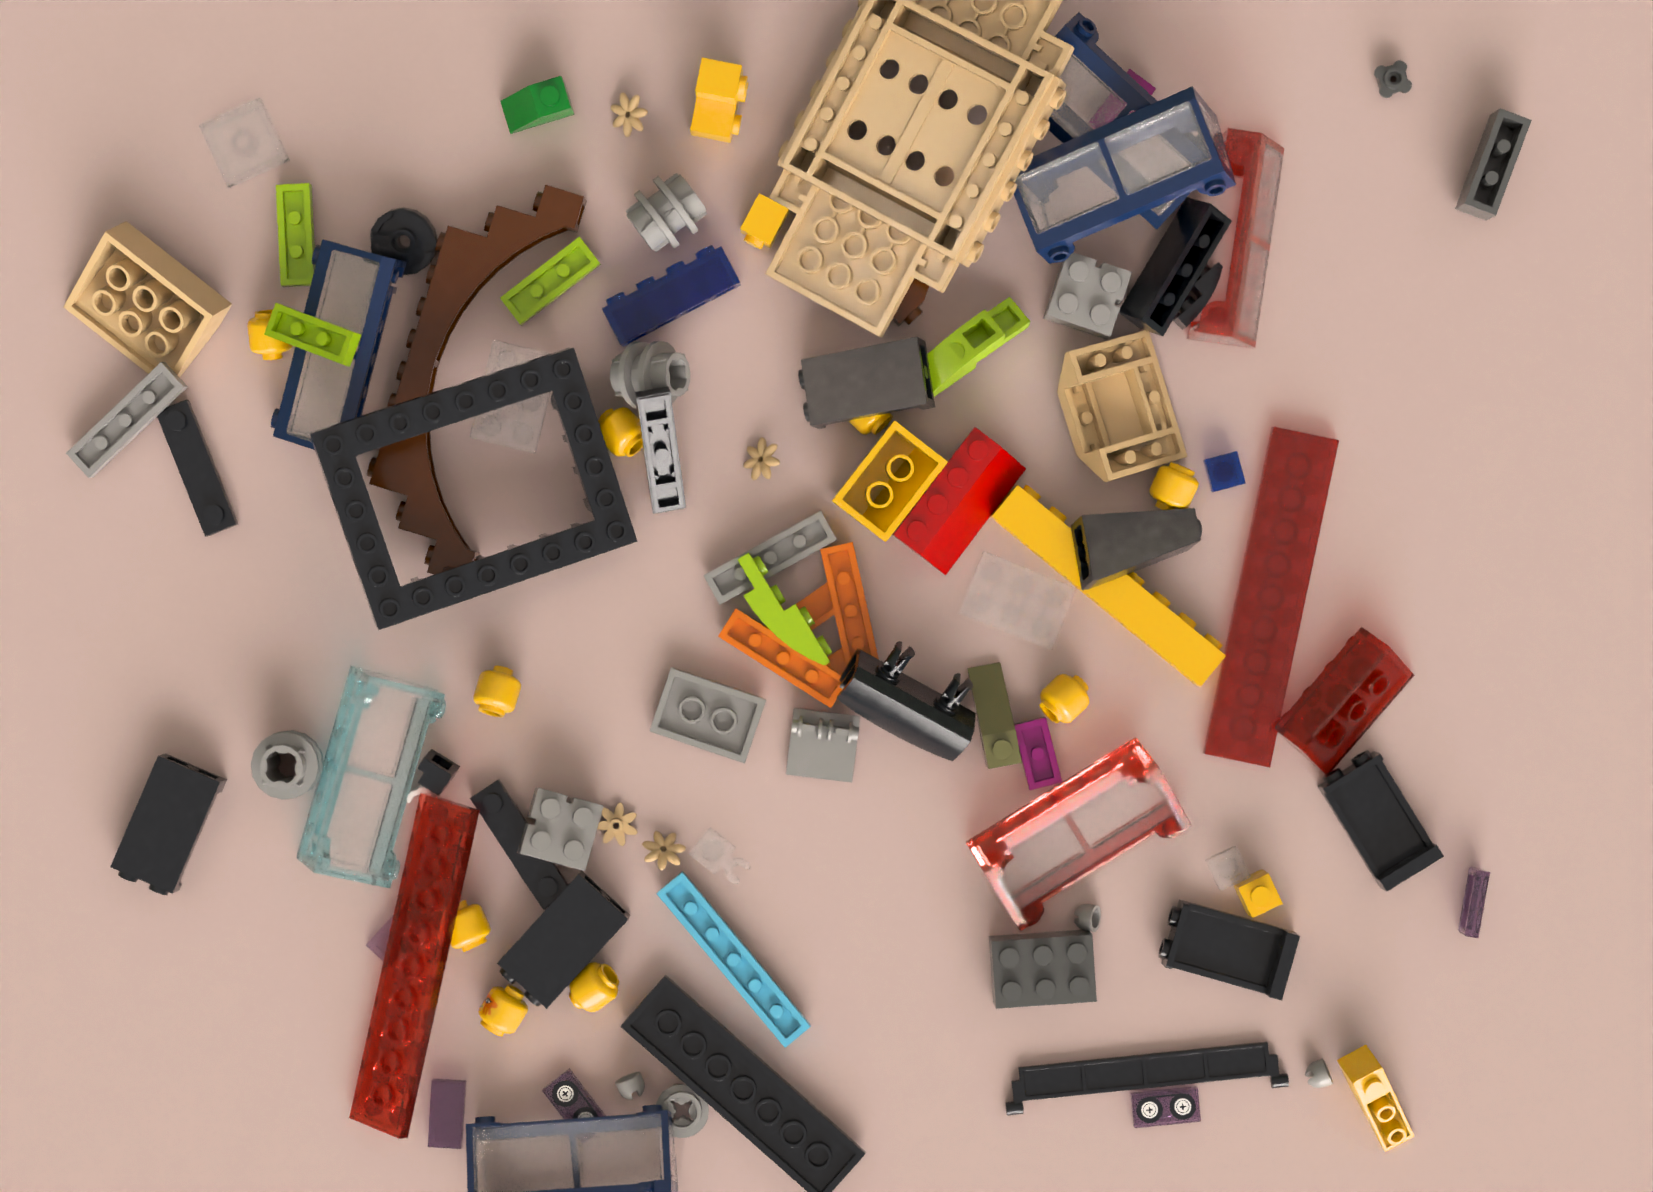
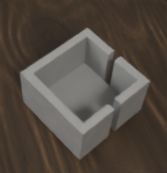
M1073 252L1067 260L1062 261L1043 319L1107 340L1112 334L1120 307L1114 304L1118 305L1123 301L1132 272L1104 262L1099 268L1095 267L1097 260Z
M535 788L527 815L528 818L536 819L535 825L525 824L517 853L586 871L603 805L578 798H570V802L567 803V795Z

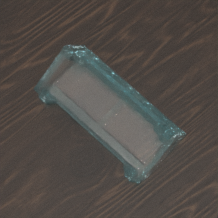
M350 666L324 757L321 779L316 785L296 856L312 872L385 888L391 887L392 880L397 878L400 870V862L396 860V854L393 852L406 807L407 797L410 793L429 723L433 724L437 718L441 719L445 712L446 701L444 700V693L434 688L364 668Z

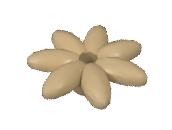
M621 93V105H611V110L620 115L613 121V127L617 128L623 125L624 135L629 137L632 127L638 131H643V125L639 118L646 116L648 111L643 108H637L640 101L639 95H634L629 101L627 95Z
M763 437L759 439L757 449L752 446L747 447V452L752 458L744 462L743 467L746 469L753 468L751 472L752 480H757L761 472L766 479H770V467L780 464L779 459L772 457L777 449V444H771L767 447L766 440Z
M622 803L617 804L614 814L609 809L603 808L602 815L607 821H600L597 828L599 830H607L603 837V843H608L615 836L618 844L624 846L625 834L636 835L638 833L633 826L629 825L636 818L637 814L633 812L623 816L624 808ZM615 822L619 823L618 828L614 827Z
M655 831V842L644 841L642 843L645 849L651 851L645 856L644 861L651 862L658 859V868L660 870L665 869L667 860L672 864L680 865V860L676 853L685 851L686 847L682 844H674L676 833L669 834L664 840L662 834L659 831Z

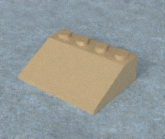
M125 221L105 231L67 299L64 308L148 374L160 362H166L180 378L218 329L232 303L134 226Z

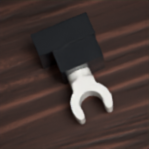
M431 749L417 768L424 772L418 781L420 786L411 791L407 797V802L410 803L415 795H420L424 799L421 811H425L432 804V792L440 796L454 778L460 766Z

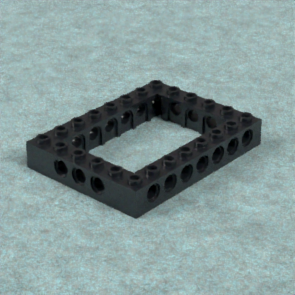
M566 348L309 432L378 630L638 542L574 348ZM552 391L551 404L553 410L558 411L565 433L562 437L564 442H567L575 463L573 470L575 474L579 475L586 496L583 499L587 510L593 514L594 520L583 524L577 522L570 524L571 528L550 535L546 533L541 534L537 540L518 546L514 544L509 545L507 550L490 556H476L475 561L453 568L447 566L440 573L421 579L415 577L410 579V583L400 586L356 456Z

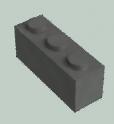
M1501 108L1489 116L1455 207L1456 210L1483 220H1488L1497 215L1532 120Z

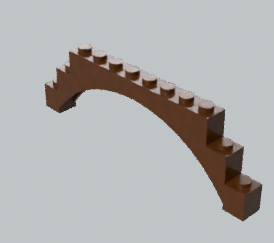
M545 185L543 193L538 191L534 200L533 211L537 212L536 217L497 205L494 213L489 212L485 222L484 231L488 232L487 237L452 226L447 227L446 233H440L436 244V251L440 252L436 265L431 264L429 267L426 284H430L427 296H422L419 300L416 316H419L420 319L417 328H412L408 335L406 348L410 349L407 361H401L396 380H399L400 384L397 394H391L387 407L433 392L439 363L449 338L462 314L479 291L501 269L532 247L568 230L577 233L587 202L584 196ZM430 431L381 447L377 458L372 457L368 466L367 476L371 477L369 484L408 496L406 502H400L397 510L396 520L400 521L399 529L437 540L435 546H429L424 564L429 565L427 573L437 574L442 572L444 567L450 566L453 568L475 561V557L479 556L480 552L470 549L457 529L444 502L435 473Z

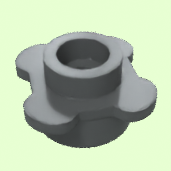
M1398 60L1391 66L1385 67L1380 65L1375 69L1374 76L1377 78L1379 94L1382 97L1390 98L1398 92L1407 93L1410 91L1412 83L1407 79L1405 72L1407 65L1405 62ZM1391 76L1396 78L1395 82L1390 81Z

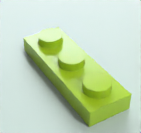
M310 183L276 185L281 286H311L316 266L312 264V256L315 249L312 185Z
M579 236L501 296L500 299L522 326L601 264Z
M275 303L264 335L348 367L351 366L361 338V334Z

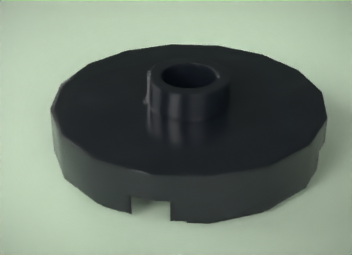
M405 207L392 209L379 217L371 229V252L406 261L404 275L417 274L427 267L436 255L438 240L436 230L428 217L417 210ZM401 235H405L410 239L409 246L401 244Z

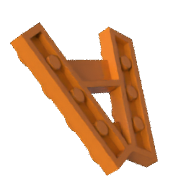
M853 542L820 549L827 582L796 603L799 609L805 606L814 620L815 624L810 626L811 630L835 615L842 647L828 656L830 663L824 666L808 659L780 640L768 627L737 608L718 635L719 638L829 708H832L838 694L842 691V688H840L842 682L839 679L857 648L879 660Z

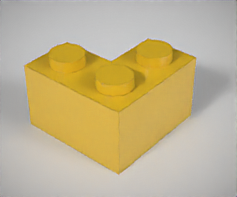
M701 58L695 89L696 102L690 127L691 135L731 143L733 134L739 135L742 115L737 114L739 101L745 102L749 82H747L748 76L743 75L742 65Z

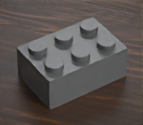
M1070 930L989 936L993 1003L996 1009L1097 1002L1093 936L1090 931Z

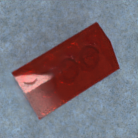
M1361 627L1355 635L1348 639L1336 657L1325 666L1323 672L1311 686L1303 691L1302 696L1292 708L1283 714L1274 729L1292 747L1326 775L1339 764L1415 675L1387 644Z

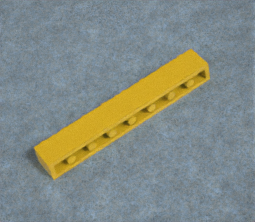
M1016 485L990 517L1193 684L1201 687L1226 657L1220 651L1223 645L1207 633L1203 637L1195 631L1194 628L1197 624L1183 612L1178 616L1168 608L1171 602L1159 592L1155 591L1153 594H1150L1142 587L1145 581L1134 572L1091 589L1082 590L1072 531L1064 523L1067 517L1053 506L1048 510L1038 501L1041 496L1028 485H1025L1023 488Z

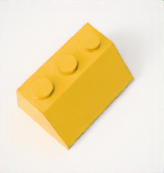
M894 420L831 501L886 542L948 462Z

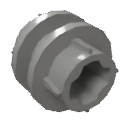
M675 173L665 182L657 176L653 179V182L659 191L648 199L640 190L637 191L634 196L638 202L626 210V216L648 246L655 250V252L668 243L674 249L680 244L674 234L686 226L694 235L699 231L695 223L707 214L701 200L681 175H678V173Z
M640 341L633 342L626 347L622 354L612 359L610 381L616 393L615 396L624 397L625 401L633 408H637L635 392L669 386L673 404L678 396L685 394L689 390L690 367L685 354L677 353L668 342L653 341L650 344Z
M294 730L274 733L262 740L254 750L251 761L252 777L259 789L270 797L282 800L297 798L312 790L321 779L324 768L323 755L317 743L305 733ZM289 752L295 757L297 761L295 764L296 776L285 777L278 768L281 762L280 753Z

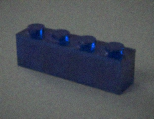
M710 245L695 254L696 260L686 265L684 261H679L665 269L667 275L657 280L651 276L636 284L635 286L638 290L626 296L624 292H620L607 299L606 303L608 306L602 308L620 345L624 347L741 286L722 246L715 249L713 245Z

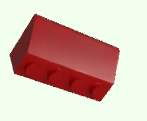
M974 427L893 533V536L946 575L1026 468L1000 445Z

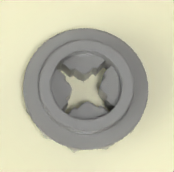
M674 1084L662 1092L656 1105H662L663 1110L670 1111L673 1119L677 1109L672 1100L680 1105H684L690 1100L692 1101L688 1112L693 1120L684 1115H681L679 1118L677 1117L674 1121L672 1120L673 1136L687 1138L697 1134L705 1126L709 1115L708 1104L687 1085Z

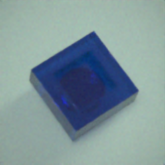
M1237 451L1203 460L1211 492L1246 483Z

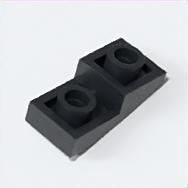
M1219 262L1212 267L1206 264L1191 289L1198 298L1194 300L1190 296L1178 311L1180 315L1173 321L1182 330L1204 309L1216 289L1223 268Z

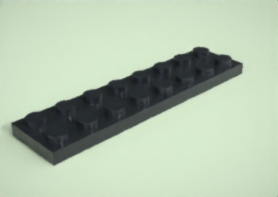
M667 975L659 981L621 1024V1028L807 1192H832L866 1154L863 1148Z

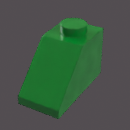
M562 76L529 85L500 101L510 134L575 115Z

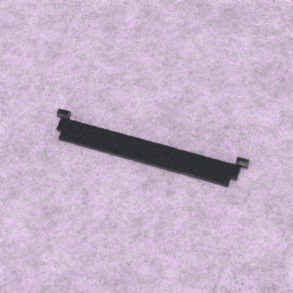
M1258 1042L1018 1067L1020 1080L1011 1081L1013 1102H1005L1006 1114L1009 1116L1024 1114L1022 1101L1262 1076H1270L1272 1088L1289 1087V1078L1287 1073L1279 1074L1277 1054H1269L1268 1043Z

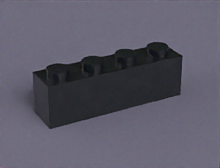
M1186 197L1122 304L1119 313L1138 328L1164 336L1232 220L1212 204Z

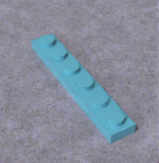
M683 871L656 893L785 1048L811 1027L808 1020Z

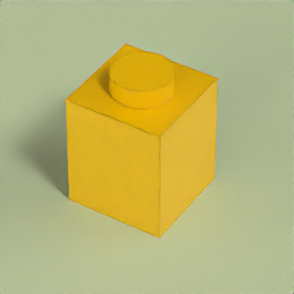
M759 193L740 228L741 233L746 235L744 241L760 250L763 245L771 249L789 214V209Z
M1263 869L1232 883L1245 912L1252 918L1283 904L1269 873Z

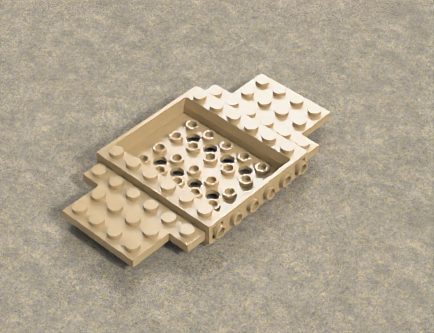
M858 0L859 9L853 20L850 19L845 24L842 31L843 39L838 49L830 53L826 61V72L822 79L816 81L810 92L811 100L806 110H802L795 120V131L790 140H786L779 150L777 165L784 168L769 199L785 206L790 211L796 213V216L765 274L883 338L914 278L944 293L959 264L969 268L971 262L976 263L984 250L982 242L988 231L990 233L993 232L998 225L1001 217L998 212L1004 201L1008 202L1014 195L1017 188L1015 181L1020 171H1025L1029 167L1034 155L1031 151L1036 141H1041L1045 137L1050 126L1048 121L1054 109L1058 110L1065 100L1067 91L1064 89L1067 85L1059 77L1075 48L1046 32L1063 0ZM888 60H895L899 64V72L892 79L884 78L881 73L882 65ZM917 75H924L928 79V87L921 94H914L910 89V82ZM947 90L955 91L958 97L956 105L951 109H943L939 104L940 95ZM981 105L985 107L987 117L983 123L974 125L969 121V111L974 106ZM856 121H863L867 126L866 135L860 140H853L849 135V128ZM885 136L893 137L896 142L894 151L889 155H882L878 151V143ZM915 151L922 152L925 157L923 167L917 171L910 170L907 166L908 156ZM942 167H950L954 172V179L947 186H940L936 182V173Z

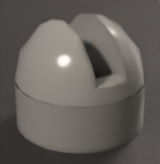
M1092 904L1079 906L1074 912L1079 918L1074 919V923L1082 930L1096 932L1101 922L1100 907Z
M1323 1058L1311 1063L1307 1067L1305 1076L1312 1077L1308 1080V1084L1312 1087L1322 1088L1333 1084L1332 1077Z
M640 1072L628 1074L615 1082L619 1093L625 1099L633 1100L632 1093L635 1091L639 1097L644 1092L645 1085Z

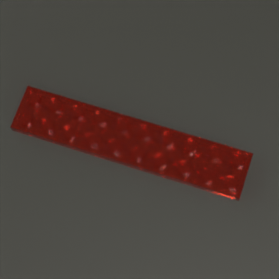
M1274 426L1271 427L1224 650L1226 657L1222 660L1203 749L1204 754L1270 768L1339 440Z
M420 793L349 1116L350 1119L398 1139L408 1138L480 812L478 809L427 793Z

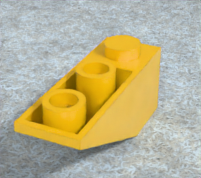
M1364 1045L1338 1059L1337 1062L1383 1150L1386 1152L1414 1137L1382 1066L1368 1046Z

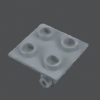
M794 708L786 775L852 783L860 716Z

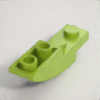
M1008 297L988 312L984 309L927 354L934 397L974 370L977 362L1029 327L1030 320L1011 297Z
M747 553L737 559L755 588L743 596L765 626L789 647L808 659L824 666L830 663L827 655L831 654L832 650L823 635L818 638L815 637L810 628L815 622L806 607L804 606L799 609L795 603L785 610L782 608L781 604L786 602L776 584L771 587L769 586L764 577L769 571L759 555L753 558L750 553Z

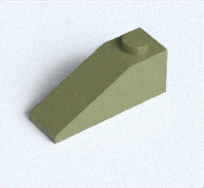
M997 662L967 668L969 679L973 683L971 690L986 767L992 769L1022 763L1001 663Z

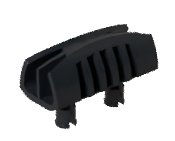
M898 641L885 662L857 648L839 679L842 682L840 684L842 691L838 694L837 699L863 718L898 738L934 755L954 761L969 745L975 730L976 713L960 704L969 690L973 688L971 680L967 678L960 685L961 674L957 673L953 676L952 681L943 694L902 673L910 659L915 655L912 647L909 646L901 654L902 642Z

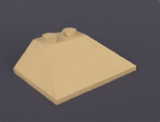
M1143 330L1065 353L1057 394L1077 457L1104 482L1188 457L1149 331Z

